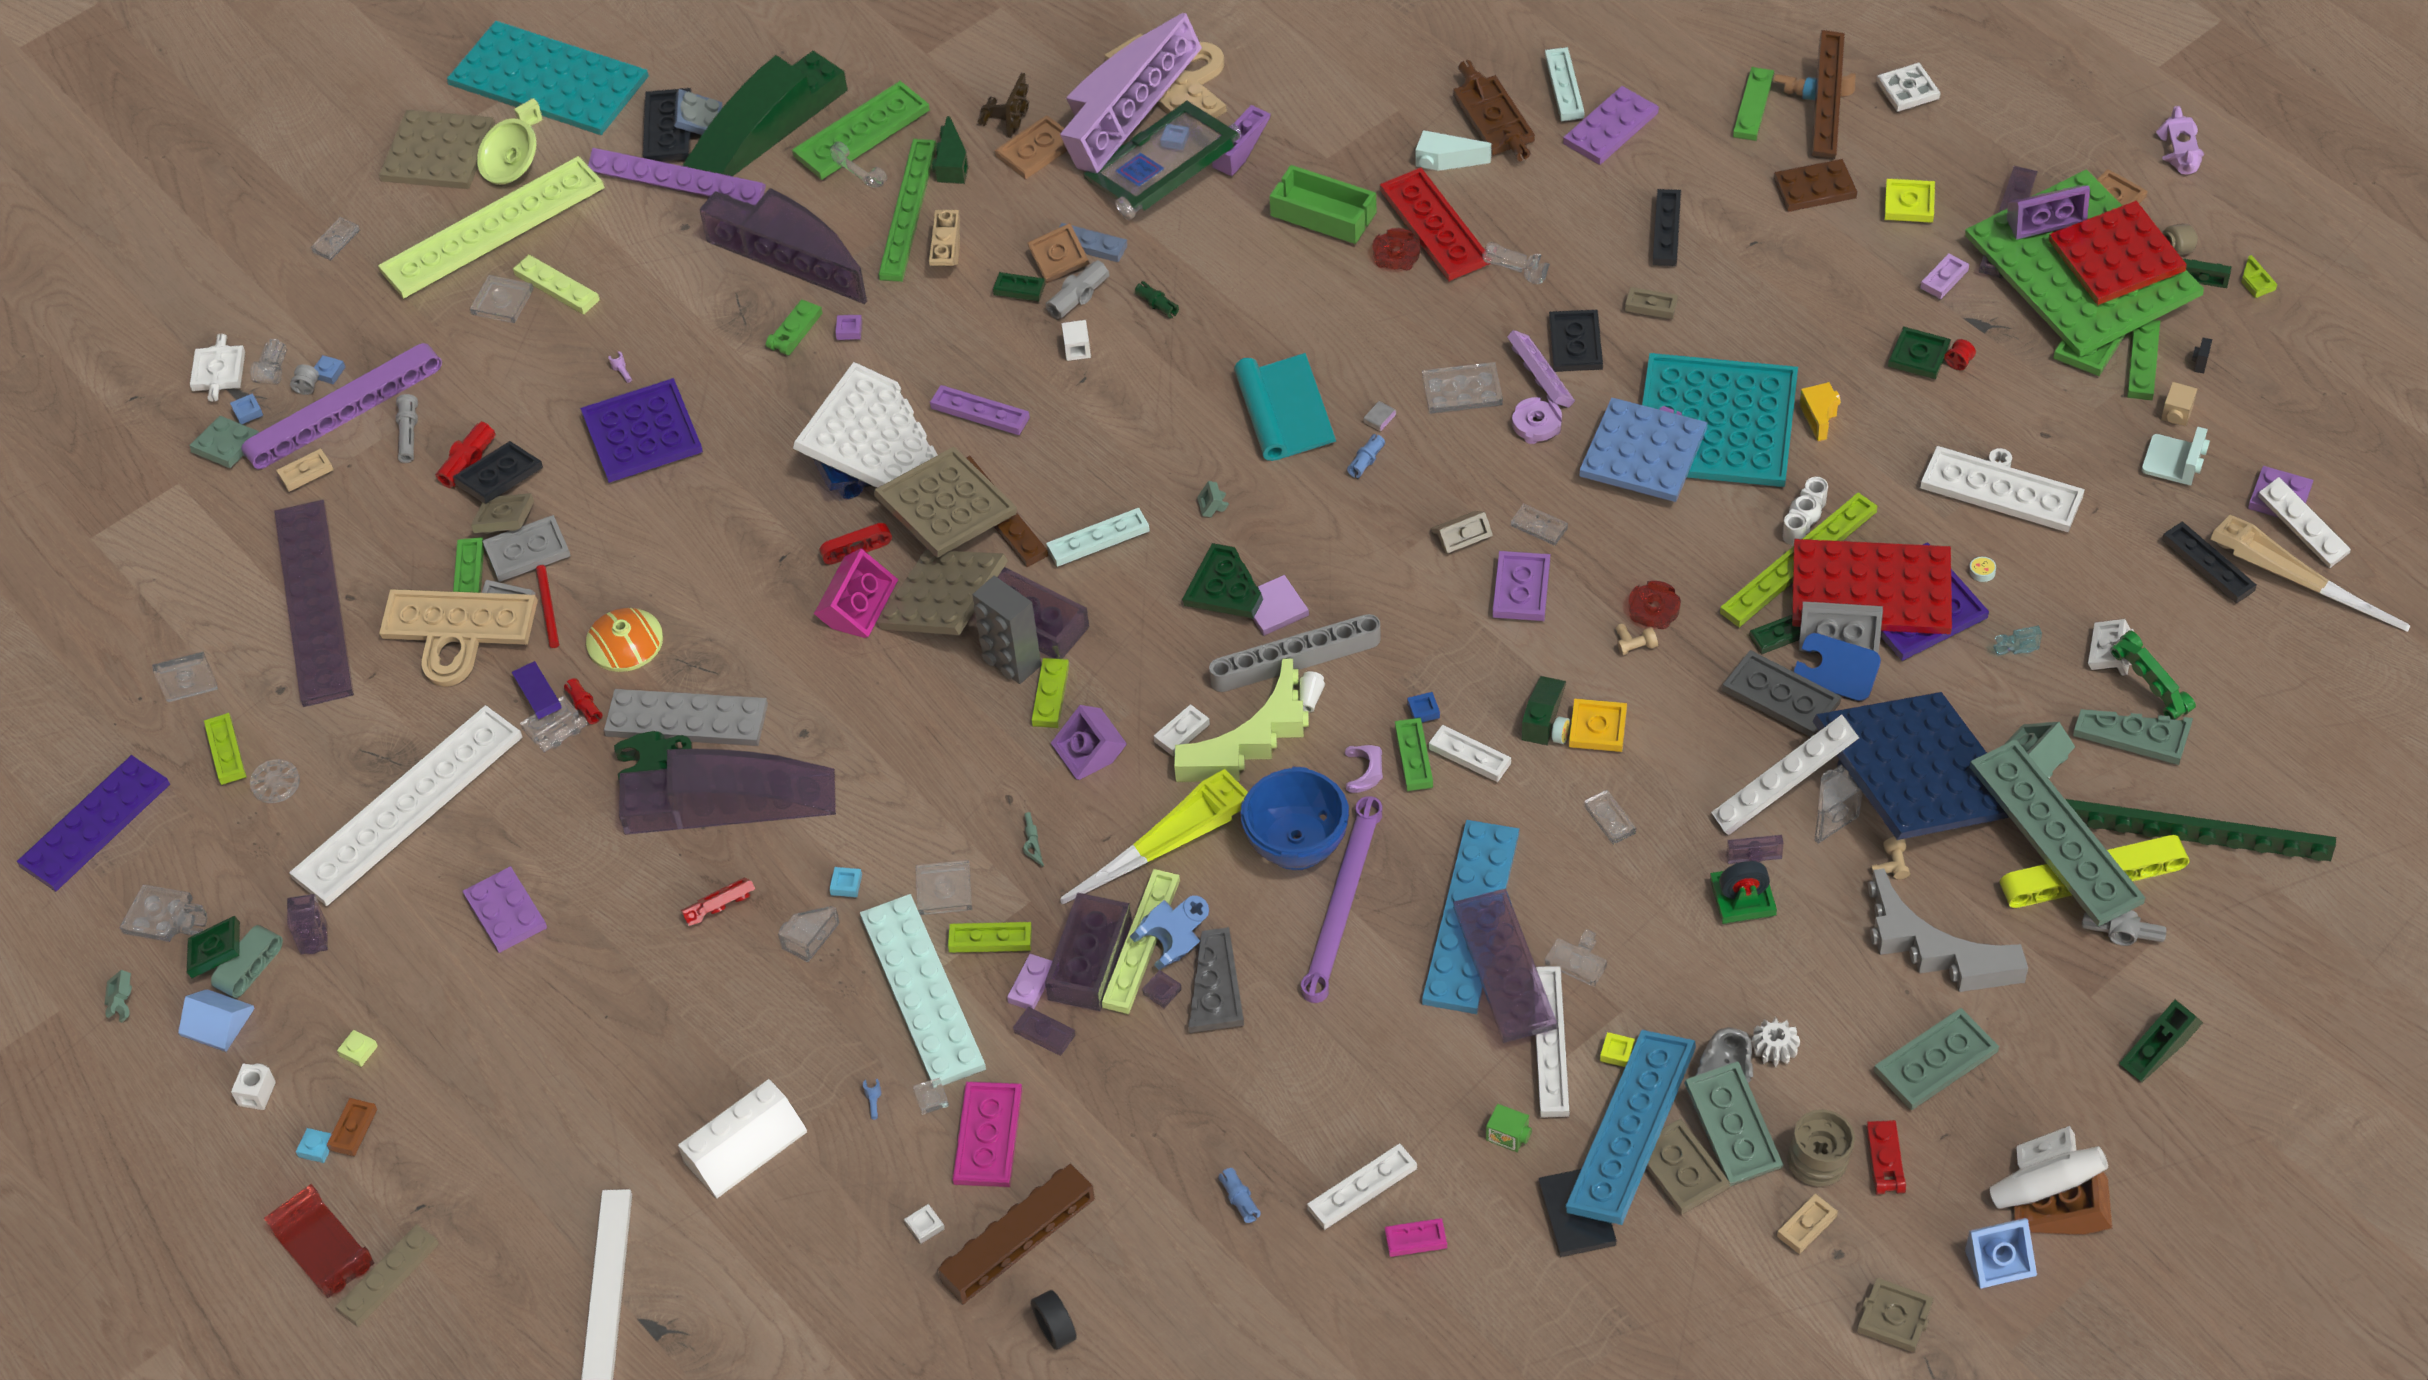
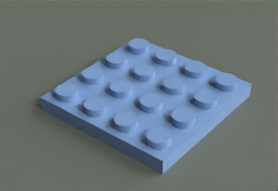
M1611 398L1582 463L1579 476L1676 502L1707 430V422Z

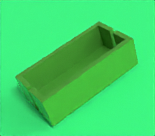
M1290 165L1281 178V182L1277 184L1270 194V213L1273 217L1356 244L1364 233L1365 226L1368 227L1377 213L1376 193Z

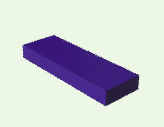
M535 661L512 671L515 681L538 719L562 708Z

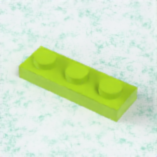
M1043 658L1032 716L1033 727L1059 728L1069 671L1068 659Z
M226 713L204 720L220 784L223 785L246 778L230 714Z
M1031 922L958 923L949 925V953L1031 951Z

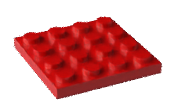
M2137 200L2049 234V242L2097 305L2186 271L2187 264Z

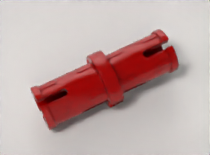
M577 678L568 680L567 683L571 688L564 684V690L572 698L573 706L582 712L589 724L598 723L599 719L595 715L602 719L603 714L594 704L593 696L584 690Z

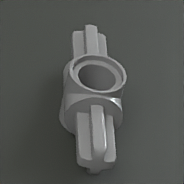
M2132 910L2099 927L2087 913H2084L2082 920L2083 928L2108 932L2110 940L2121 946L2132 945L2137 941V938L2163 942L2167 932L2165 926L2140 922V917Z

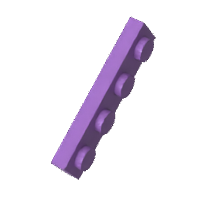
M940 385L930 401L931 409L1016 435H1020L1030 418L1029 411Z

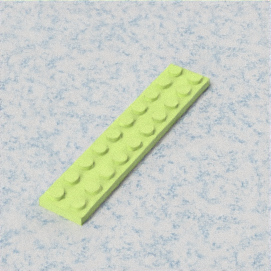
M577 156L378 265L379 270L403 298H406L604 188L603 181Z

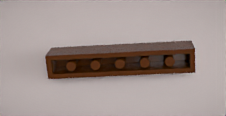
M1071 1163L1064 1169L1057 1170L1044 1185L1034 1188L1029 1197L1020 1204H1014L1005 1216L998 1221L990 1223L985 1231L976 1239H970L961 1251L954 1256L946 1258L938 1268L941 1283L964 1305L1094 1201L1093 1185Z

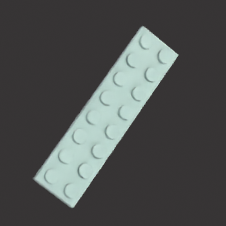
M911 894L860 912L862 922L933 1088L936 1089L986 1070L985 1062Z

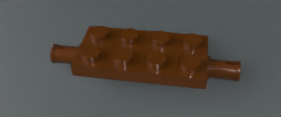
M1466 60L1468 67L1462 61L1458 66V70L1466 80L1461 87L1453 89V96L1483 142L1491 143L1492 156L1511 149L1518 161H1522V157L1526 160L1530 156V150L1525 144L1535 141L1534 132L1496 75L1487 78L1476 71L1470 60Z

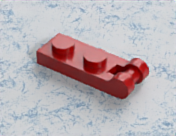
M1896 1120L1867 1121L1866 1130L1876 1195L1885 1194L1886 1191H1896V1194L1906 1193V1180L1903 1173ZM1884 1177H1894V1179L1885 1180Z

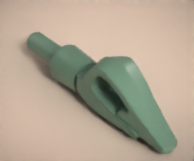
M1026 812L1024 814L1027 825L1025 832L1028 841L1023 846V852L1030 859L1044 867L1038 842L1037 827L1033 825L1031 813ZM1031 848L1034 849V855L1030 853L1028 850Z

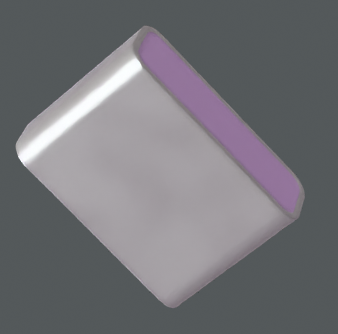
M1378 401L1365 415L1364 423L1378 431H1382L1395 417L1396 409Z

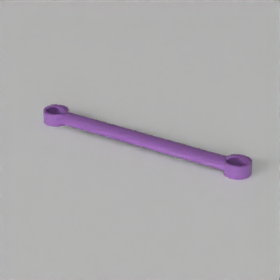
M1372 796L1363 797L1356 804V819L1310 969L1301 981L1302 996L1311 1003L1322 1002L1329 994V977L1375 826L1382 819V804L1377 798ZM1371 806L1378 809L1375 815L1369 816ZM1363 807H1365L1364 815L1360 813ZM1317 982L1324 985V990L1319 993H1315ZM1311 983L1310 990L1308 992L1305 988L1308 984Z

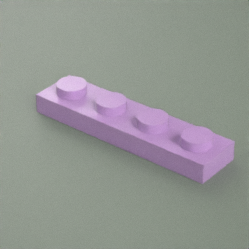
M1513 330L1507 337L1513 345L1512 349L1524 360L1523 365L1536 377L1535 382L1547 392V399L1557 405L1569 408L1575 400L1528 335Z

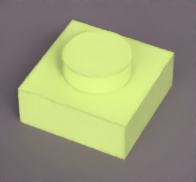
M534 98L514 109L516 118L523 120L530 126L543 120L539 104Z
M353 1030L338 1048L337 1052L340 1057L362 1067L378 1045L375 1040Z

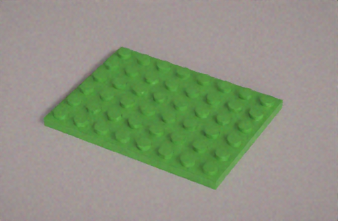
M2087 169L2033 195L2036 196L2078 185H2088L2090 195L2087 219L2122 206ZM2007 209L1965 229V236L2079 357L2202 296L2204 288L2186 270L2097 305L2049 242V234L2058 230L2016 239L2007 220Z

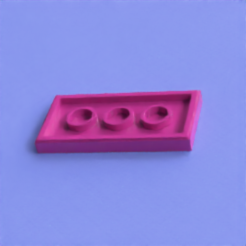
M966 1082L953 1174L954 1185L1010 1187L1023 1090L1022 1084Z

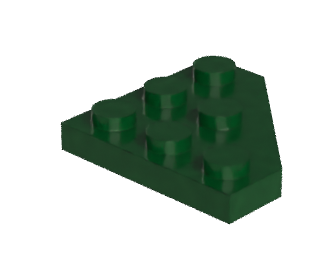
M1212 543L1182 601L1184 606L1254 619L1263 601V597L1247 567L1243 564L1236 548Z

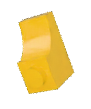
M1830 382L1801 389L1799 406L1817 441L1827 439L1828 421L1832 417L1837 416L1838 405H1840V396L1837 391L1833 390Z

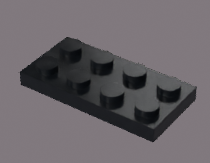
M681 88V90L692 93L691 88ZM679 89L645 91L643 158L659 162L686 160L691 153V132L674 127L676 94Z

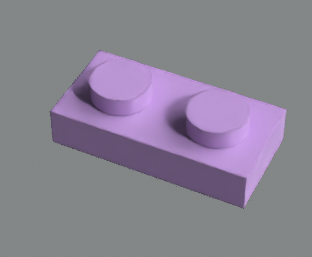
M1948 254L1921 282V289L1942 299L1968 272L1969 264Z
M1029 954L1007 996L1008 1003L1034 1011L1056 968L1055 962Z

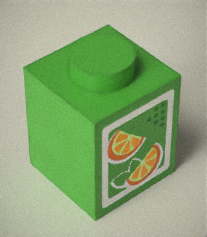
M1497 1103L1486 1126V1141L1518 1152L1522 1143L1527 1144L1532 1133V1128L1529 1127V1115Z

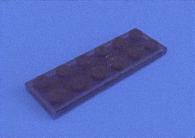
M1506 888L1454 901L1453 908L1503 1043L1557 1029L1556 1018Z

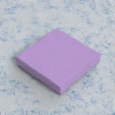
M1285 575L1258 586L1263 601L1253 621L1263 636L1309 616L1308 608Z

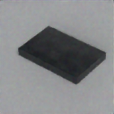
M1598 309L1550 311L1549 324L1554 372L1603 370Z
M509 441L454 475L453 481L454 484L487 504L542 469L543 465L541 460Z
M1581 1169L1538 1178V1184L1560 1257L1617 1246V1239L1611 1222L1567 1213L1566 1204Z

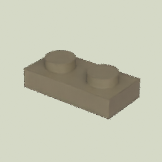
M1630 287L1625 311L1673 319L1678 303V295Z

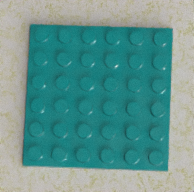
M1649 353L1642 405L1658 410L1665 406L1673 409L1674 414L1679 411L1682 413V416L1707 422V430L1687 478L1785 487L1798 367Z

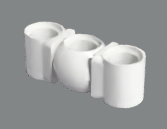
M1821 477L1809 478L1805 483V488L1801 490L1800 496L1792 501L1789 514L1784 519L1782 537L1785 543L1794 546V539H1803L1809 533L1810 526L1819 521L1822 513L1821 510L1826 505L1828 483L1825 479Z

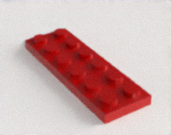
M1422 167L1380 184L1381 193L1448 281L1491 264L1490 255Z

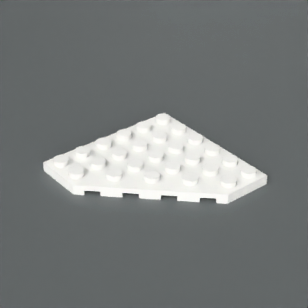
M855 362L852 363L795 440L793 449L877 488L937 456L934 447L929 446L926 440L927 435L920 422H916L914 419V411L908 400L903 399L898 382Z

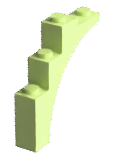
M1282 659L1281 673L1274 692L1266 704L1250 720L1235 730L1217 738L1198 743L1175 745L1174 767L1176 782H1202L1223 769L1237 781H1240V771L1245 770V759H1272V749H1277V738L1304 737V727H1309V711L1303 710V700L1299 701L1298 690H1294V685H1299V670L1293 669V659Z

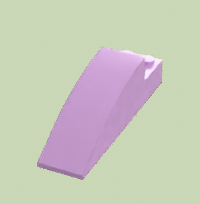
M1186 13L1174 17L1128 44L1094 70L1066 97L1075 117L1061 132L1060 136L1077 169L1098 173L1202 49Z

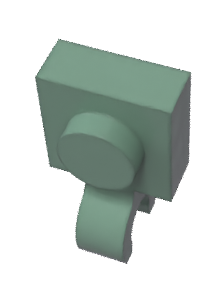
M120 970L107 981L104 1005L108 1006L105 1011L107 1018L114 1015L115 1011L119 1013V1022H123L129 1017L130 1011L124 1000L131 993V973Z

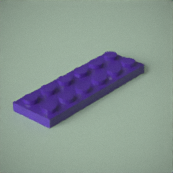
M130 755L17 860L19 867L56 892L170 785L168 779L133 755Z

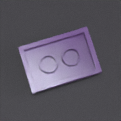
M1499 551L1493 618L1545 621L1550 554Z
M511 866L463 890L464 897L498 953L547 928L544 919Z

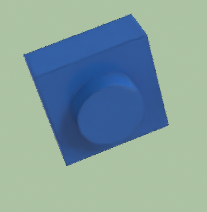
M1433 692L1407 698V705L1413 719L1421 718L1423 723L1440 718V710Z

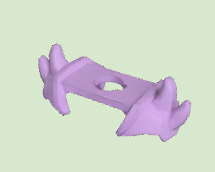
M2175 106L2171 117L2156 131L2158 136L2164 141L2167 140V133L2169 131L2174 150L2173 153L2162 158L2175 166L2181 174H2192L2198 170L2204 152L2198 148L2195 137L2198 128L2191 117L2183 116L2180 106ZM2179 133H2185V135L2190 137V140L2180 142L2177 140V136H2179Z

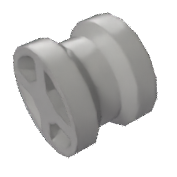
M298 365L295 368V376L291 379L290 386L299 394L309 395L314 391V383L317 382L319 373L312 366Z

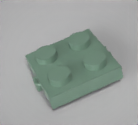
M219 416L189 446L192 453L231 468L242 456L246 457L241 450L243 443L258 434L259 431Z

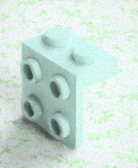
M2197 427L2192 443L2154 434L2142 466V472L2191 486L2195 473L2200 474L2204 459L2200 458L2201 454L2206 455L2210 440L2205 439L2208 429Z

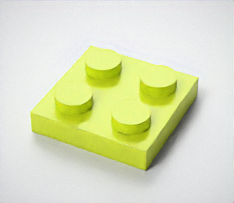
M1887 179L1885 220L1933 222L1935 181Z

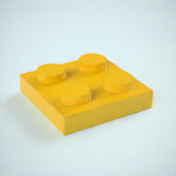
M1574 699L1569 747L1622 752L1627 703Z

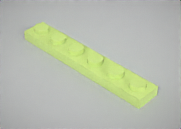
M1153 869L1102 1000L1103 1008L1126 1014L1130 1013L1158 938L1152 935H1147L1134 942L1130 935L1137 929L1141 920L1163 900L1171 906L1180 882L1179 875Z

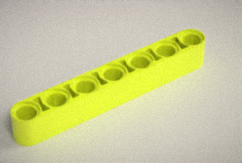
M2176 835L2107 850L2132 881L2179 871L2190 862L2180 838ZM2048 864L2007 873L1999 881L2008 904L2012 908H2020L2072 896Z

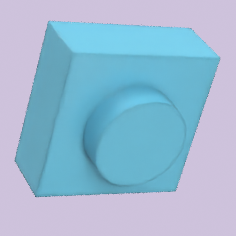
M834 867L830 894L834 896L858 897L862 879L861 869Z
M307 1128L296 1150L298 1157L324 1163L330 1152L327 1142L331 1133Z

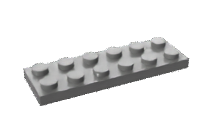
M615 689L604 732L606 737L630 738L636 734L658 731L663 733L665 739L684 735L691 742L759 746L768 702L767 698Z

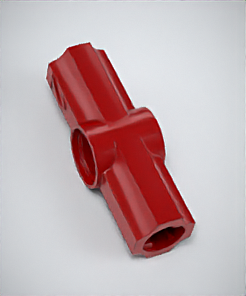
M481 421L474 426L463 441H455L450 448L449 458L435 474L437 480L447 488L454 487L456 484H454L453 476L482 459V452L496 436L495 430L487 423Z

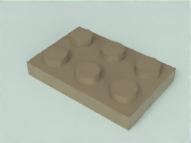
M1681 1118L1662 1128L1646 1169L1681 1215L1729 1189V1180Z

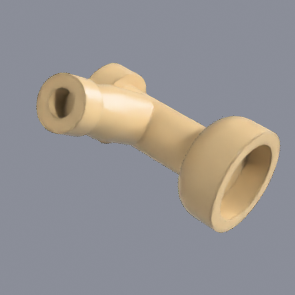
M1619 624L1616 627V631L1621 640L1617 641L1622 656L1628 654L1630 650L1645 645L1650 649L1658 647V640L1652 627L1644 629L1642 636L1633 639L1627 631L1625 624Z
M1889 838L1883 845L1885 852L1892 855L1893 861L1880 865H1871L1872 872L1877 869H1885L1886 874L1893 873L1895 879L1907 878L1910 875V871L1905 866L1903 852L1906 849L1905 839Z

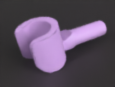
M618 352L619 358L612 359L609 356L612 369L621 372L626 382L630 383L632 379L626 371L623 354Z

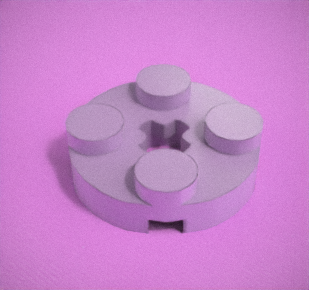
M1532 397L1521 401L1515 407V412L1512 415V426L1514 431L1524 438L1526 443L1535 444L1538 441H1545L1561 432L1562 412L1553 401L1548 400L1547 403L1540 401L1541 398ZM1533 417H1536L1537 419H1542V420L1539 421V422H1536V421H1533Z

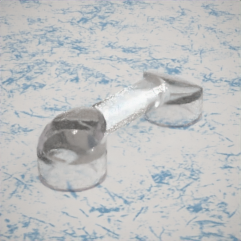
M837 141L831 146L830 152L833 161L838 166H843L862 179L866 185L881 187L888 180L886 173L882 169L874 167L868 173L847 159L850 152L842 142Z

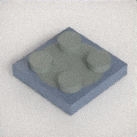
M679 89L676 94L674 127L703 135L711 121L722 109V102Z

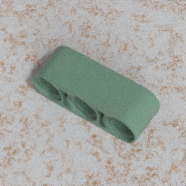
M261 925L254 926L240 941L239 956L219 965L211 978V985L233 998L240 997L281 950L283 938Z

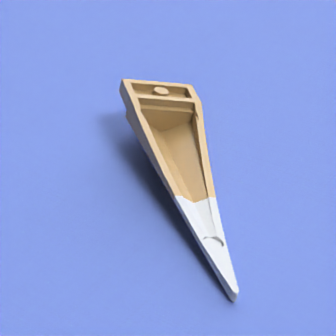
M2229 515L2212 534L2211 540L2217 542L2222 548L2234 549L2233 555L2239 559L2408 632L2410 628L2408 623L2368 604L2332 583L2295 558L2249 522Z

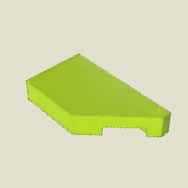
M2252 255L2248 256L2241 283L2254 298L2275 291L2277 283Z

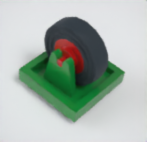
M1744 861L1736 863L1724 871L1710 873V882L1722 924L1776 916L1777 908L1769 884V874L1766 866L1762 863Z

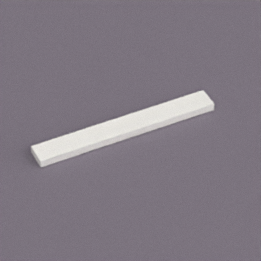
M631 1189L602 1190L582 1380H613L632 1201Z

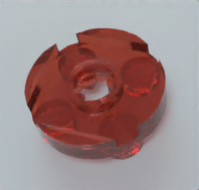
M1403 228L1388 229L1387 233L1382 236L1378 234L1372 244L1376 265L1381 268L1385 267L1394 270L1401 269L1407 271L1412 269L1413 264L1420 256L1419 239L1413 237L1411 231ZM1395 247H1400V250L1395 251L1394 249Z
M1655 580L1647 581V585H1643L1640 588L1639 585L1636 586L1629 595L1628 609L1630 611V618L1632 621L1643 626L1666 629L1680 613V596L1678 597L1675 589L1668 583ZM1657 601L1658 607H1652L1649 604Z

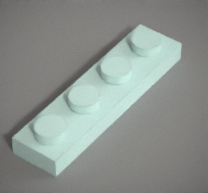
M1568 47L1545 50V59L1561 121L1583 119L1584 108Z
M1136 508L1047 542V550L1058 567L1149 532V524L1141 510Z

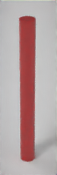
M539 565L536 567L549 647L557 648L560 644L546 566Z

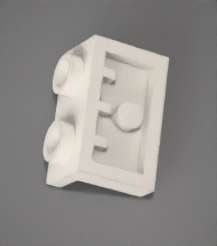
M2125 619L2094 623L2088 661L2091 670L2117 667L2122 676L2128 675L2131 663L2124 658L2120 661L2117 660L2110 652V648L2120 641L2122 635L2129 630L2134 631L2130 629Z

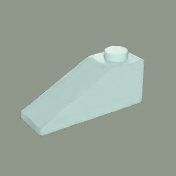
M1423 130L1416 147V167L1440 171L1491 162V143Z

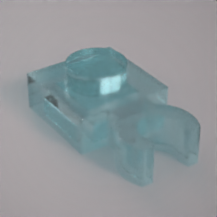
M2038 625L2014 630L2011 636L1998 635L1995 637L1997 644L1993 646L1997 655H2004L2010 651H2013L2014 654L2039 650L2042 638L2041 629Z

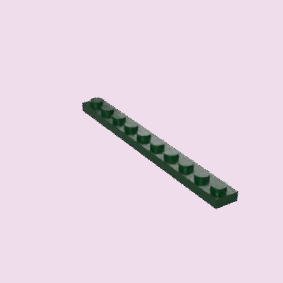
M2065 799L2087 827L2092 829H2106L2120 833L2141 834L2148 837L2176 835L2180 838V841L2226 846L2232 849L2254 850L2260 853L2282 854L2288 857L2310 858L2316 861H2331L2336 847V837Z

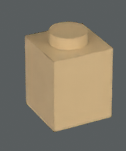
M2173 382L2164 405L2161 420L2186 426L2194 406L2197 388Z

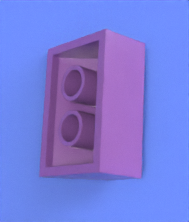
M2078 185L2008 202L2007 220L2015 238L2020 239L2050 232L2087 220L2090 188L2088 185Z

